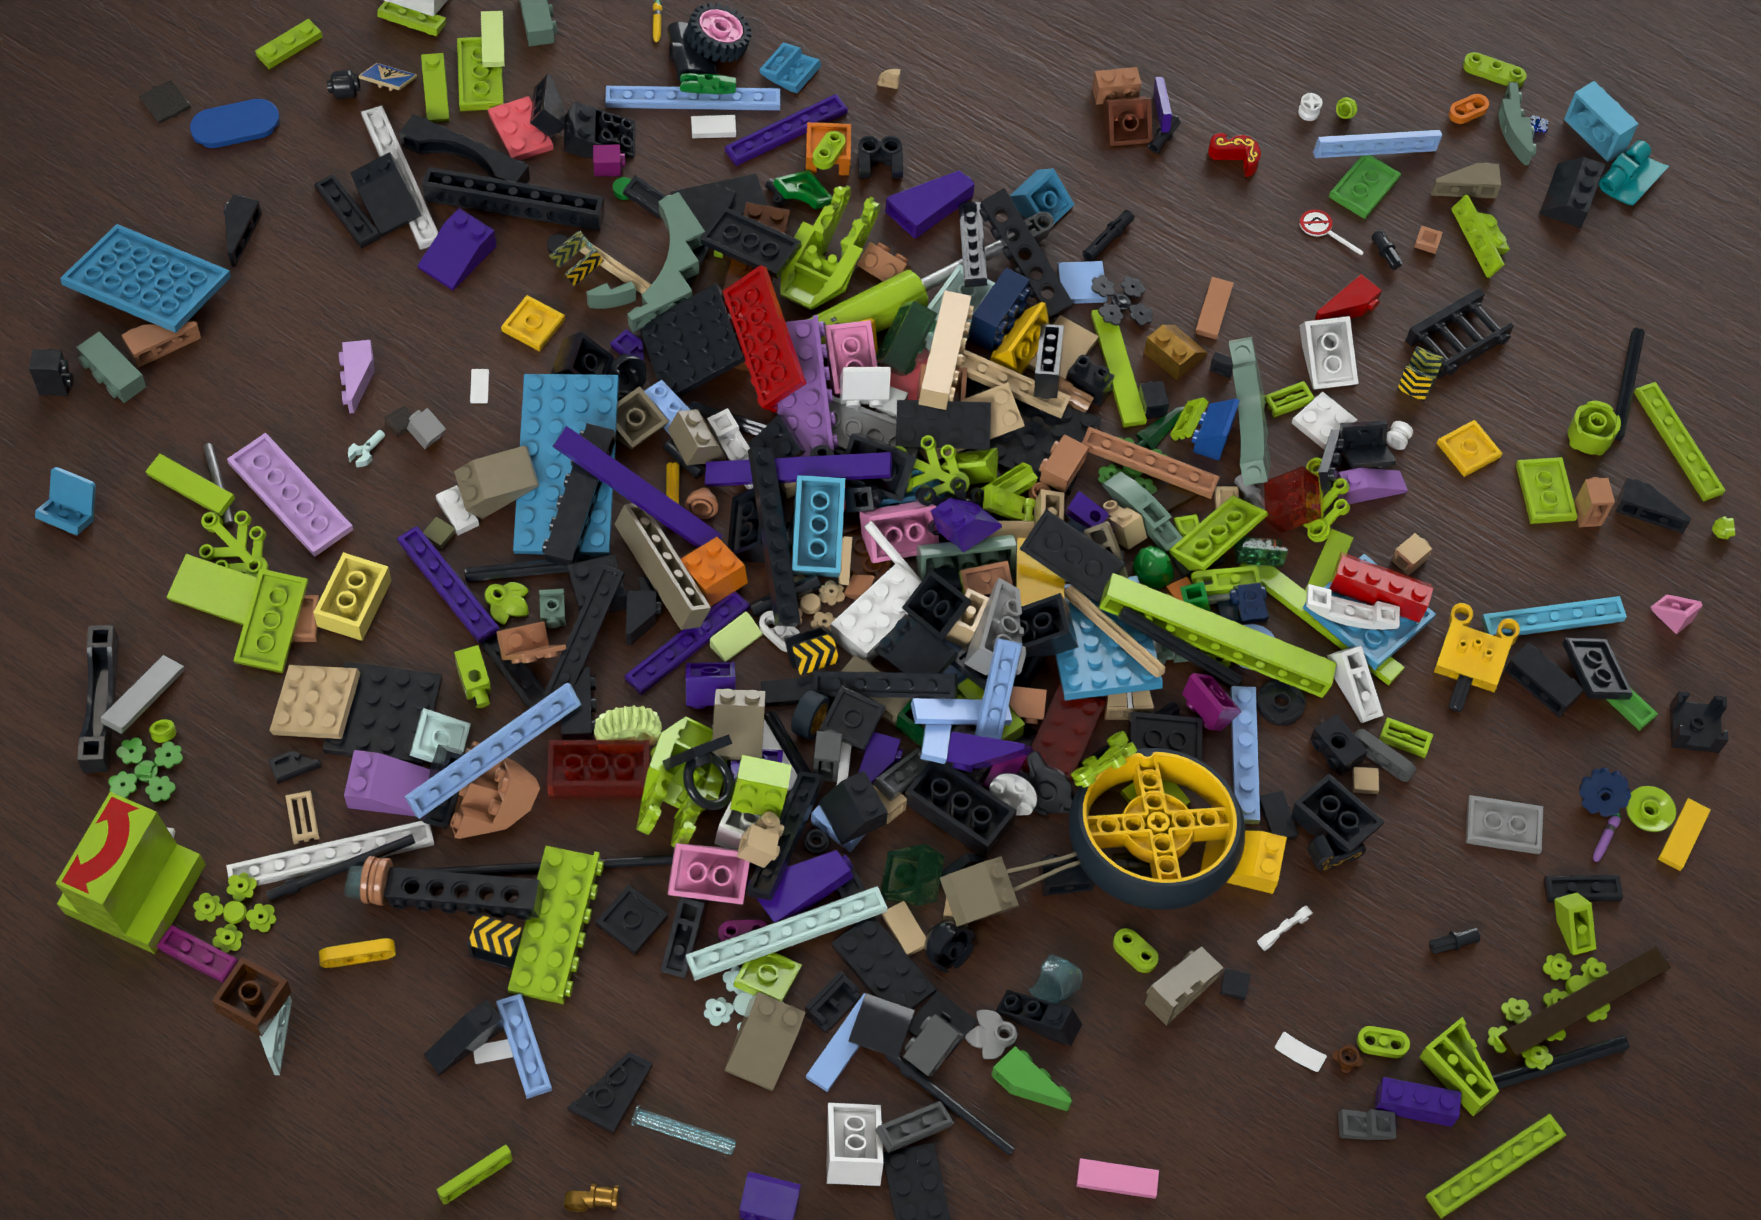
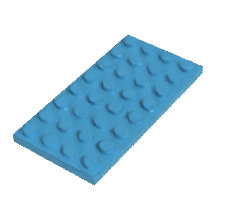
M524 374L520 447L525 445L528 448L539 487L516 499L514 554H544L542 552L545 539L550 537V522L552 517L557 515V501L559 496L564 494L566 488L564 487L565 476L567 473H571L573 467L571 466V459L552 447L562 430L568 426L580 434V431H584L586 424L589 423L613 429L616 435L618 375ZM615 442V445H614V448H613V452H612V455H611V457H612L613 459H615V446H616V442ZM602 482L579 555H610L613 489L604 482Z

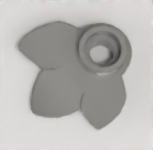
M978 1010L976 1016L980 1026L975 1027L965 1036L969 1044L976 1048H983V1059H996L1002 1055L1005 1047L1015 1043L1017 1029L1012 1023L1003 1021L1001 1016L995 1011ZM1001 1032L1008 1033L1009 1037L1004 1039L1001 1038L999 1034Z

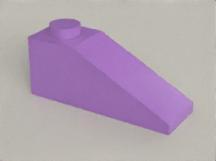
M1356 468L1339 472L1337 479H1345L1350 486L1347 493L1338 495V499H1345L1348 504L1407 493L1408 491L1401 472L1396 470Z

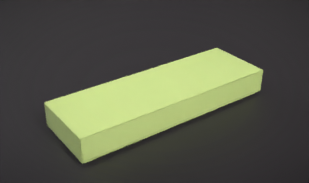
M503 11L481 12L483 67L505 66Z

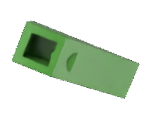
M1015 1046L993 1067L991 1076L1010 1094L1064 1111L1070 1109L1072 1099L1069 1092L1062 1086L1058 1087L1045 1069H1039L1026 1051H1020Z

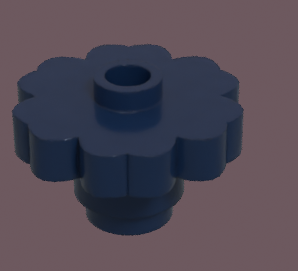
M1606 767L1592 770L1591 777L1582 778L1579 786L1583 807L1590 813H1597L1599 811L1603 817L1618 814L1619 807H1627L1631 798L1628 779L1620 771H1613L1611 773Z

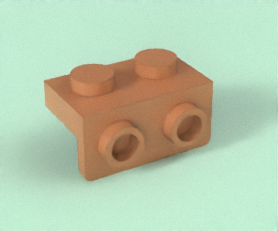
M870 242L857 263V266L882 281L905 270L912 269L907 264L908 259L898 253L896 256L888 253L890 248L880 242L877 245Z

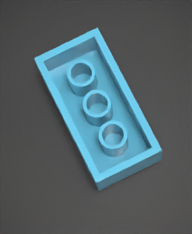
M797 475L791 564L793 575L812 576L816 574V576L839 577L841 570L845 478Z

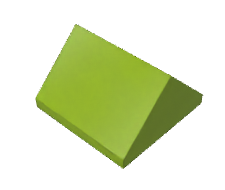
M997 448L956 453L955 458L959 471L968 476L970 484L992 482L997 479ZM946 460L941 465V469L950 474Z

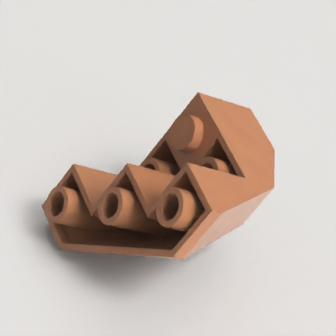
M473 741L471 748H467L465 753L469 752L471 749H473L480 743ZM506 757L459 791L455 812L450 822L455 838L461 839L509 828L531 810L540 790L537 779L519 763Z

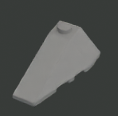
M1001 578L996 580L969 645L964 663L984 675L989 673L996 638L1022 643V636L1024 635V629L1020 626V615L1022 614L1020 589ZM1024 646L1021 648L1015 675H1019L1022 671L1026 656Z

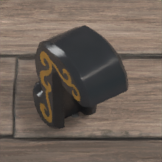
M1321 834L1309 843L1307 851L1316 869L1327 871L1347 860L1354 861L1360 858L1366 852V848L1361 843L1351 853H1347L1329 844L1325 836Z

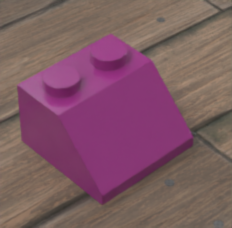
M1193 673L1189 677L1182 694L1187 699V706L1192 711H1197L1202 717V724L1208 730L1222 731L1242 712L1212 675Z

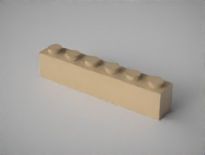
M944 290L922 383L919 405L946 410L948 401L953 402L956 388L952 387V384L957 385L959 371L955 369L961 368L963 354H959V351L964 352L967 338H963V335L968 336L970 322L966 320L972 319L974 306L970 305V295Z

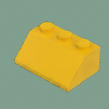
M1041 302L1025 310L1021 317L1016 319L1009 334L1004 336L999 348L992 353V362L1023 375L1029 363L1038 352L1041 324H1049L1046 303Z

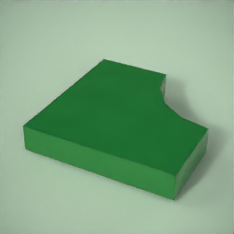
M810 170L778 177L773 182V185L785 199L801 200L814 209L831 205L832 196Z

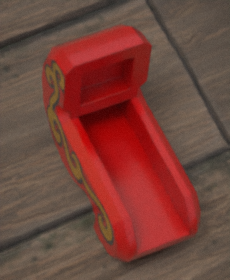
M1225 133L1213 135L1208 148V154L1213 160H1243L1245 177L1252 176L1257 171L1261 157V150L1257 141L1246 135H1236L1230 140L1226 139L1227 134Z

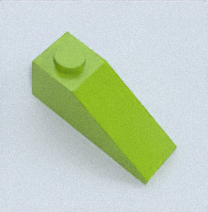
M443 53L422 54L427 119L433 123L450 121Z

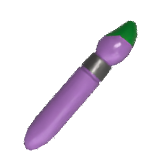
M1619 812L1608 820V825L1593 854L1595 862L1603 857L1616 828L1620 824L1621 815Z

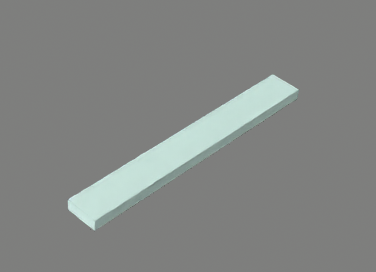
M877 886L686 954V960L696 981L887 912V906Z

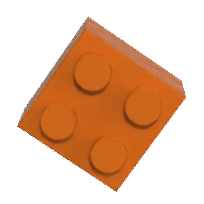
M718 537L681 558L682 563L710 606L748 583L745 565Z

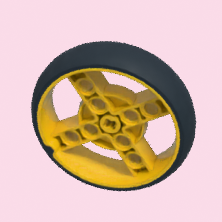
M1137 749L1136 753L1125 758L1126 763L1117 769H1113L1110 766L1095 777L1096 781L1085 788L1082 785L1079 787L1072 801L1069 813V834L1072 849L1077 853L1076 858L1080 860V865L1088 877L1103 891L1120 901L1137 907L1156 910H1170L1193 905L1218 891L1232 876L1241 860L1245 845V822L1236 795L1215 770L1192 756L1168 749ZM1134 780L1137 797L1127 805L1122 814L1089 816L1092 804L1102 793L1115 785ZM1162 780L1188 788L1203 798L1212 808L1188 809L1179 799L1164 794ZM1225 840L1223 852L1214 864L1197 874L1181 878L1178 858L1187 851L1192 842ZM1126 847L1136 858L1150 863L1152 878L1134 874L1120 867L1109 859L1100 848Z

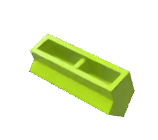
M1022 462L987 485H994L1020 495L1030 489L1037 482L1038 477L1034 474L1030 465Z

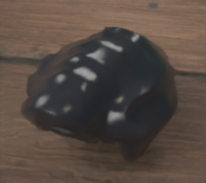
M622 354L610 365L609 375H618L619 377L618 401L639 386L643 389V385L646 382V367L643 360L639 357Z

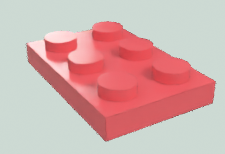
M529 96L488 109V115L508 156L516 160H524L554 150L550 137L530 124L532 101Z

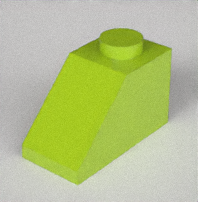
M1579 893L1555 898L1557 923L1570 953L1577 955L1595 950L1596 941L1592 903Z

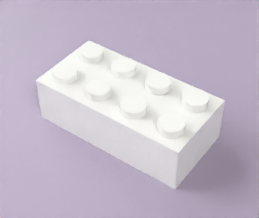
M896 563L831 623L830 631L833 634L834 641L850 655H856L861 659L864 658L871 662L878 656L874 649L879 645V642L895 627L898 620L905 614L909 615L902 609V606L921 582Z

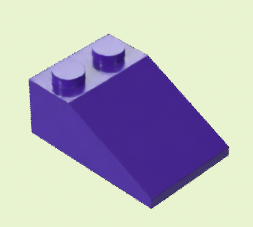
M459 208L444 223L419 262L418 268L451 290H454L496 248L495 231Z
M952 731L946 761L953 764L952 768L972 773L973 768L983 769L1029 755L1034 748L1022 743Z

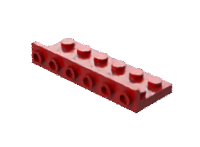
M760 265L723 290V294L746 360L745 364L751 374V383L758 395L757 401L763 409L775 413L778 411V402L807 383L766 267Z

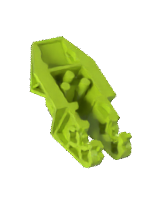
M849 186L835 187L831 205L824 206L813 226L803 221L794 236L795 239L801 241L802 247L781 274V297L812 310L845 292L855 265L863 252V247L878 217L881 205L875 202L873 197L867 198L863 204L864 209L860 219L854 220L852 223L853 227L848 236L844 237L840 242L842 248L841 260L838 263L837 257L834 254L829 255L828 260H826L823 254L828 250L829 243L851 196V188Z
M684 717L659 735L656 746L650 751L652 759L647 772L636 830L646 835L651 833L656 821L660 817L662 811L660 806L664 801L679 808L674 816L675 822L671 846L675 848V843H689L696 829L694 824L697 817L706 809L695 804L685 789L683 771L686 763L665 770L662 761L712 741L713 729L688 717ZM712 763L695 768L693 779L698 792L708 800L718 799L723 784V778L718 768Z

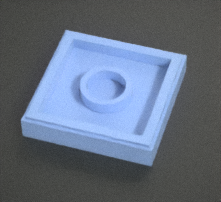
M1102 261L1058 263L1059 280L1073 304L1107 302V295L1106 297H1101L1091 290L1092 279L1104 275Z

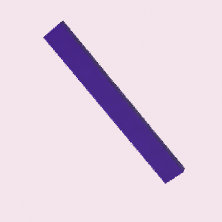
M568 426L562 430L553 444V448L695 547L699 548L715 537L721 540L722 534Z
M890 452L774 458L778 483L796 482L797 475L852 480L891 478L892 454ZM749 460L706 462L705 485L707 487L753 485Z

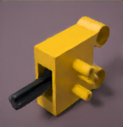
M1459 603L1452 608L1449 617L1450 627L1434 670L1435 673L1457 680L1448 705L1449 709L1454 712H1461L1463 710L1471 685L1495 693L1510 647L1516 642L1520 632L1519 624L1515 620H1502L1498 625L1495 636L1469 628L1473 617V611L1469 605ZM1460 613L1465 615L1467 619L1460 621L1455 615ZM1509 629L1513 632V635L1506 636L1501 630Z

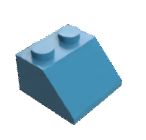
M1054 168L1035 171L1010 195L1017 210L1026 219L1039 212H1047L1053 216L1054 224L1075 205ZM1038 224L1040 227L1046 228L1044 225Z

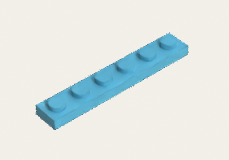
M1617 596L1483 614L1481 620L1485 633L1495 636L1499 623L1504 619L1515 620L1520 627L1519 635L1623 622L1627 616L1621 598ZM1509 629L1501 630L1506 636L1513 635V632Z

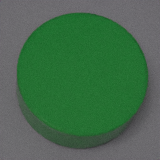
M622 177L614 181L613 194L616 198L621 200L629 199L622 193L631 181L630 178Z

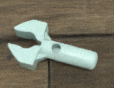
M378 430L362 446H357L353 443L348 450L349 462L355 456L362 455L355 461L356 467L369 465L373 461L370 451L385 437L384 432Z

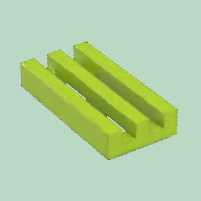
M1305 381L1265 395V403L1268 404L1267 408L1269 411L1272 410L1274 418L1304 407L1315 399ZM1304 390L1303 392H1300V393H1298V394H1295V395L1292 394V393H1295V392H1297V391ZM1287 396L1286 398H1284V399H1282V400L1273 402V400H1276V399H1279V398H1281V397Z
M1204 397L1187 401L1170 435L1174 441H1177L1179 438L1185 439V437L1190 438L1202 413L1209 403Z
M1387 717L1379 740L1385 744L1425 758L1433 734ZM1389 727L1394 728V729H1397V730L1402 731V732H1405V733H1399V732H1397V731H1394V730L1389 729ZM1411 735L1426 740V742L1415 739Z

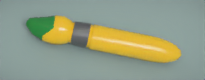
M655 0L653 4V39L655 42H658L661 38V12L663 9L660 0Z

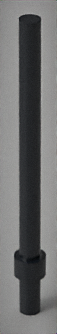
M410 834L305 877L285 881L284 885L267 891V896L272 901L287 894L291 896L299 893L302 888L364 864L369 856L380 858L415 844L414 837Z
M889 1056L885 1057L901 1070L900 1074L908 1080L910 1078L1008 1156L1014 1152L1015 1147L919 1072L918 1068L911 1062L905 1061L900 1056L898 1059Z

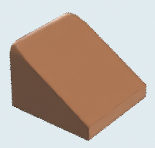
M852 575L844 595L857 600L875 583V576Z

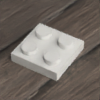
M1324 392L1320 393L1292 420V424L1324 450L1331 429H1340V423L1357 422L1354 416Z

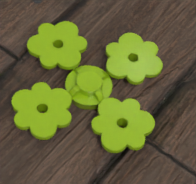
M245 872L239 876L231 875L229 877L228 883L230 886L227 887V892L233 895L235 901L227 903L224 908L220 904V898L216 895L211 896L209 893L201 894L199 901L193 904L197 920L204 921L207 919L209 922H213L216 916L223 913L224 919L230 923L224 928H218L216 930L217 936L213 939V945L216 948H221V951L225 953L230 952V950L238 951L241 948L240 940L243 938V934L241 931H237V927L234 924L240 923L245 916L250 922L252 930L258 929L263 933L268 932L271 924L276 922V917L273 915L274 908L269 904L264 906L256 904L254 910H249L246 914V907L241 901L245 897L251 898L253 896V889L256 888L257 882Z
M1558 953L1555 956H1547L1546 963L1543 965V971L1550 975L1554 981H1557L1559 978L1567 980L1565 985L1567 992L1552 989L1550 993H1546L1543 996V1002L1547 1005L1546 1008L1608 974L1609 972L1605 970L1606 964L1598 962L1595 958H1589L1586 964H1583L1580 968L1583 975L1570 977L1569 970L1572 968V964L1566 961L1565 955ZM1610 1004L1587 1016V1019L1591 1022H1596L1598 1019L1605 1020L1607 1012L1610 1010Z
M1510 998L1508 1003H1504L1501 1006V1011L1506 1014V1019L1510 1022L1514 1021L1519 1024L1531 1016V1011L1528 1009L1529 1004L1525 1000L1517 1001L1515 998ZM1500 1026L1499 1029L1491 1027L1488 1030L1489 1038L1487 1042L1489 1045L1494 1046V1049L1499 1053L1506 1051L1505 1046L1498 1037L1501 1033L1508 1030L1505 1026ZM1565 1029L1547 1040H1563L1566 1036ZM1536 1045L1522 1053L1523 1057L1526 1058L1525 1064L1529 1068L1537 1067L1540 1070H1544L1546 1065H1550L1553 1061V1057L1548 1053L1546 1046Z

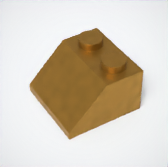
M1161 325L1147 337L1144 353L1176 381L1208 354L1206 350L1176 325Z

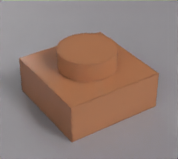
M1421 225L1414 248L1436 254L1443 232Z

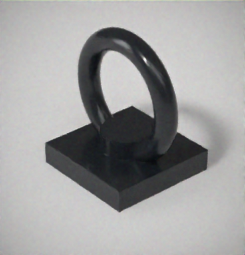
M729 734L662 761L665 770L686 763L683 771L684 786L691 800L699 807L706 810H719L729 803L734 790L731 770L720 756L712 753L733 744ZM708 763H712L718 768L724 782L723 793L718 799L708 800L698 792L693 779L695 768Z

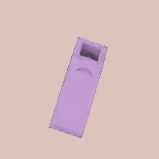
M371 340L342 342L343 352H339L340 366H344V371H340L341 384L346 385V390L342 391L343 405L348 404L349 413L355 412L375 372Z

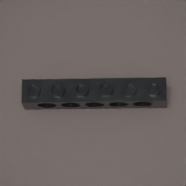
M1005 188L982 200L979 213L985 222L989 221L992 229L990 231L995 240H1000L1003 244L1002 251L1008 260L1012 259L1015 264L1013 269L1016 273L1030 279L1028 289L1031 291L1029 297H1034L1038 304L1041 302L1046 303L1049 321L1070 310L1073 306L1071 298ZM1002 213L1008 219L1005 222H999L996 219V215ZM1014 232L1018 234L1019 239L1017 241H1010L1007 235ZM1025 251L1030 254L1031 258L1021 260L1018 254ZM1032 271H1039L1042 274V278L1035 280L1031 278L1030 273ZM1050 290L1054 296L1046 299L1042 296L1041 292Z
M390 867L384 897L396 909H406L407 906L415 907L420 911L440 909L442 912L450 914L456 913V911H464L473 916L487 913L497 918H505L506 915L521 920H530L531 917L539 918L545 889L540 880ZM419 887L416 893L410 894L413 888ZM444 889L441 895L434 896L438 890ZM469 891L465 898L459 899L463 892ZM494 894L490 900L484 901L486 895ZM519 896L517 901L508 903L511 897Z

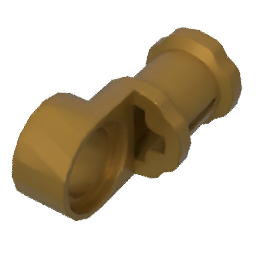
M591 1184L590 1192L568 1191L565 1193L564 1208L573 1212H584L588 1208L594 1209L595 1206L611 1207L612 1210H617L619 1186L615 1185L613 1188L597 1187L596 1184Z

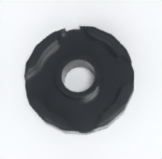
M1275 679L1261 687L1256 699L1257 709L1267 722L1277 726H1288L1301 718L1305 708V696L1301 689ZM1282 698L1287 702V705L1284 707L1278 706L1275 703V699Z

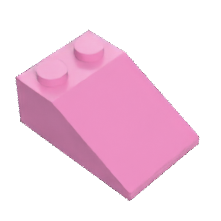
M871 320L825 326L827 366H829L830 374L829 387L832 391V396L840 398V375L843 367H877Z
M675 843L668 895L743 904L750 862L737 857V849Z

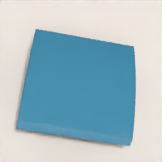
M783 42L759 71L773 83L786 90L798 93L818 71L821 63L819 59L803 55L800 47Z

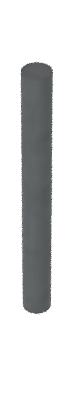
M207 443L203 446L212 481L217 486L225 489L213 445ZM229 506L222 515L225 526H232L234 524Z

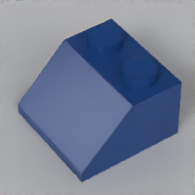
M1235 398L1211 403L1207 412L1202 413L1201 419L1198 422L1199 425H1202L1201 429L1195 430L1191 441L1195 443L1193 453L1220 461L1240 402L1239 399Z

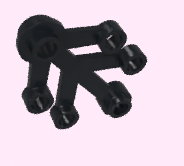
M958 477L952 479L950 488L954 491L956 499L967 501L964 492L966 482ZM957 482H961L959 489L955 488ZM927 485L920 486L915 492L916 500L924 506L931 504L938 506L946 501L936 496L935 490ZM978 487L973 488L969 494L970 499L983 509L984 491ZM980 491V497L975 499L976 492ZM927 493H930V498L928 500H925V495ZM934 520L930 521L928 524L929 532L933 535H940L938 530L933 531Z

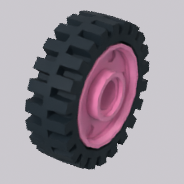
M708 3L707 6L702 4L700 7H696L692 12L686 28V36L688 37V43H691V47L693 49L697 48V53L699 54L705 53V58L708 59L711 56L712 61L717 62L719 58L721 62H726V60L733 62L734 59L738 60L744 55L752 36L751 26H748L749 22L747 19L743 20L744 16L741 13L737 15V10L734 8L730 11L727 5L722 8L719 3H716L715 6L713 3Z

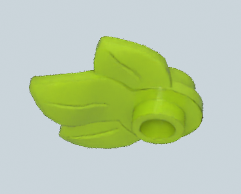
M509 582L504 586L500 584L490 585L485 591L484 598L490 606L491 617L496 622L505 625L509 615L515 617L527 616L529 614L528 606L523 597L527 595L529 590L524 585L516 582ZM497 592L501 595V597L497 598L493 595V593Z

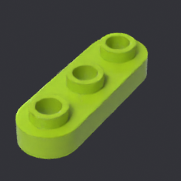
M1476 52L1467 54L1463 62V68L1466 72L1505 86L1512 82L1518 83V88H1520L1527 77L1525 70L1521 67Z

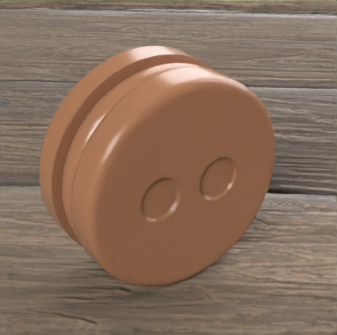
M369 856L366 859L360 879V899L362 903H372L384 906L387 903L384 892L389 869L393 867L391 859Z

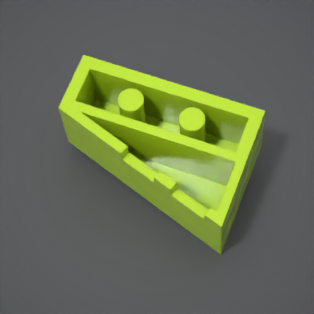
M1462 1017L1426 1046L1419 1058L1447 1089L1461 1092L1460 1103L1474 1117L1495 1098L1499 1090L1485 1061H1482L1476 1049L1477 1045L1474 1039H1471L1465 1027L1466 1022Z

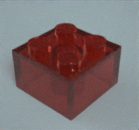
M1304 466L1264 482L1265 511L1268 512L1266 522L1281 533L1321 518L1319 477Z

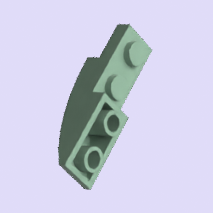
M1509 82L1504 99H1502L1497 112L1499 124L1505 140L1513 153L1524 165H1529L1532 156L1534 157L1536 154V144L1533 143L1534 126H1531L1530 117H1524V110L1520 107L1522 92L1518 90V83Z
M1119 472L1102 484L1120 507L1124 509L1128 507L1142 515L1146 533L1160 550L1165 553L1168 552L1169 549L1183 538L1169 521L1172 516L1145 488L1132 478Z

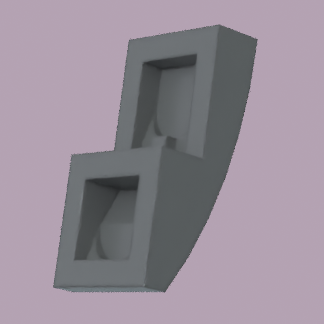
M1342 1109L1338 1112L1339 1138L1361 1140H1389L1396 1138L1395 1112L1370 1109L1368 1112Z

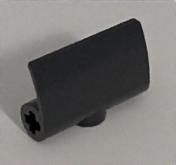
M671 23L667 27L670 43L669 60L674 62L678 80L681 81L680 76L684 73L697 74V72L718 75L715 61H712V57L705 58V53H697V48L693 49L691 43H688V37L686 36L688 23Z

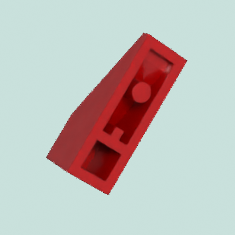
M1361 274L1320 308L1314 320L1350 316L1351 319L1363 316L1369 310L1373 311L1379 305L1380 300L1378 299L1382 290Z

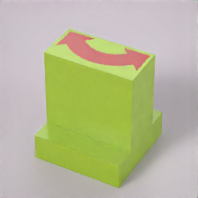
M110 792L56 882V885L63 893L57 905L64 914L155 954L158 950L157 944L174 922L206 863L199 853L176 843L156 811Z

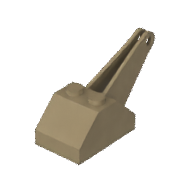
M1073 852L1062 857L1007 870L1001 856L941 877L940 880L956 926L968 924L1019 907L1015 896L1016 892L1081 863L1078 860L1063 865L1014 888L1008 875L1062 862L1076 857L1077 853Z

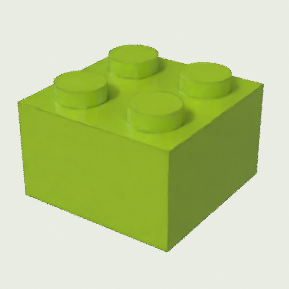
M742 755L734 784L730 810L760 816L765 812H773L780 819L789 786L792 765Z

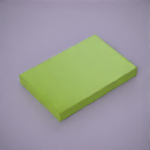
M1563 458L1517 460L1515 465L1530 524L1576 521L1578 516Z

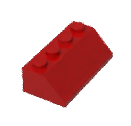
M1343 552L1339 554L1329 587L1333 592L1372 606L1377 601L1400 606V616L1420 623L1429 606L1433 587L1429 583Z

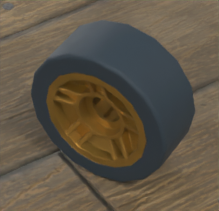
M808 691L803 695L792 717L791 730L793 734L807 740H813L817 736V731H820L819 729L830 709L828 697L815 691Z

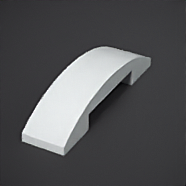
M727 408L707 418L728 461L749 460L748 450L750 448L740 433L739 426L729 409ZM745 485V487L750 490L753 488V485Z
M1310 584L1307 586L1306 606L1326 619L1364 629L1386 630L1398 629L1400 626V606L1379 601L1374 606L1331 596L1330 589Z

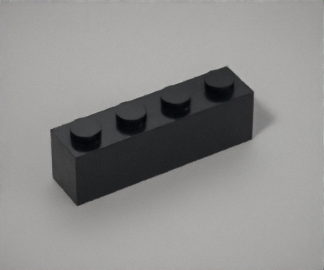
M1041 324L1035 370L1034 397H1041L1043 399L1058 397L1064 325Z

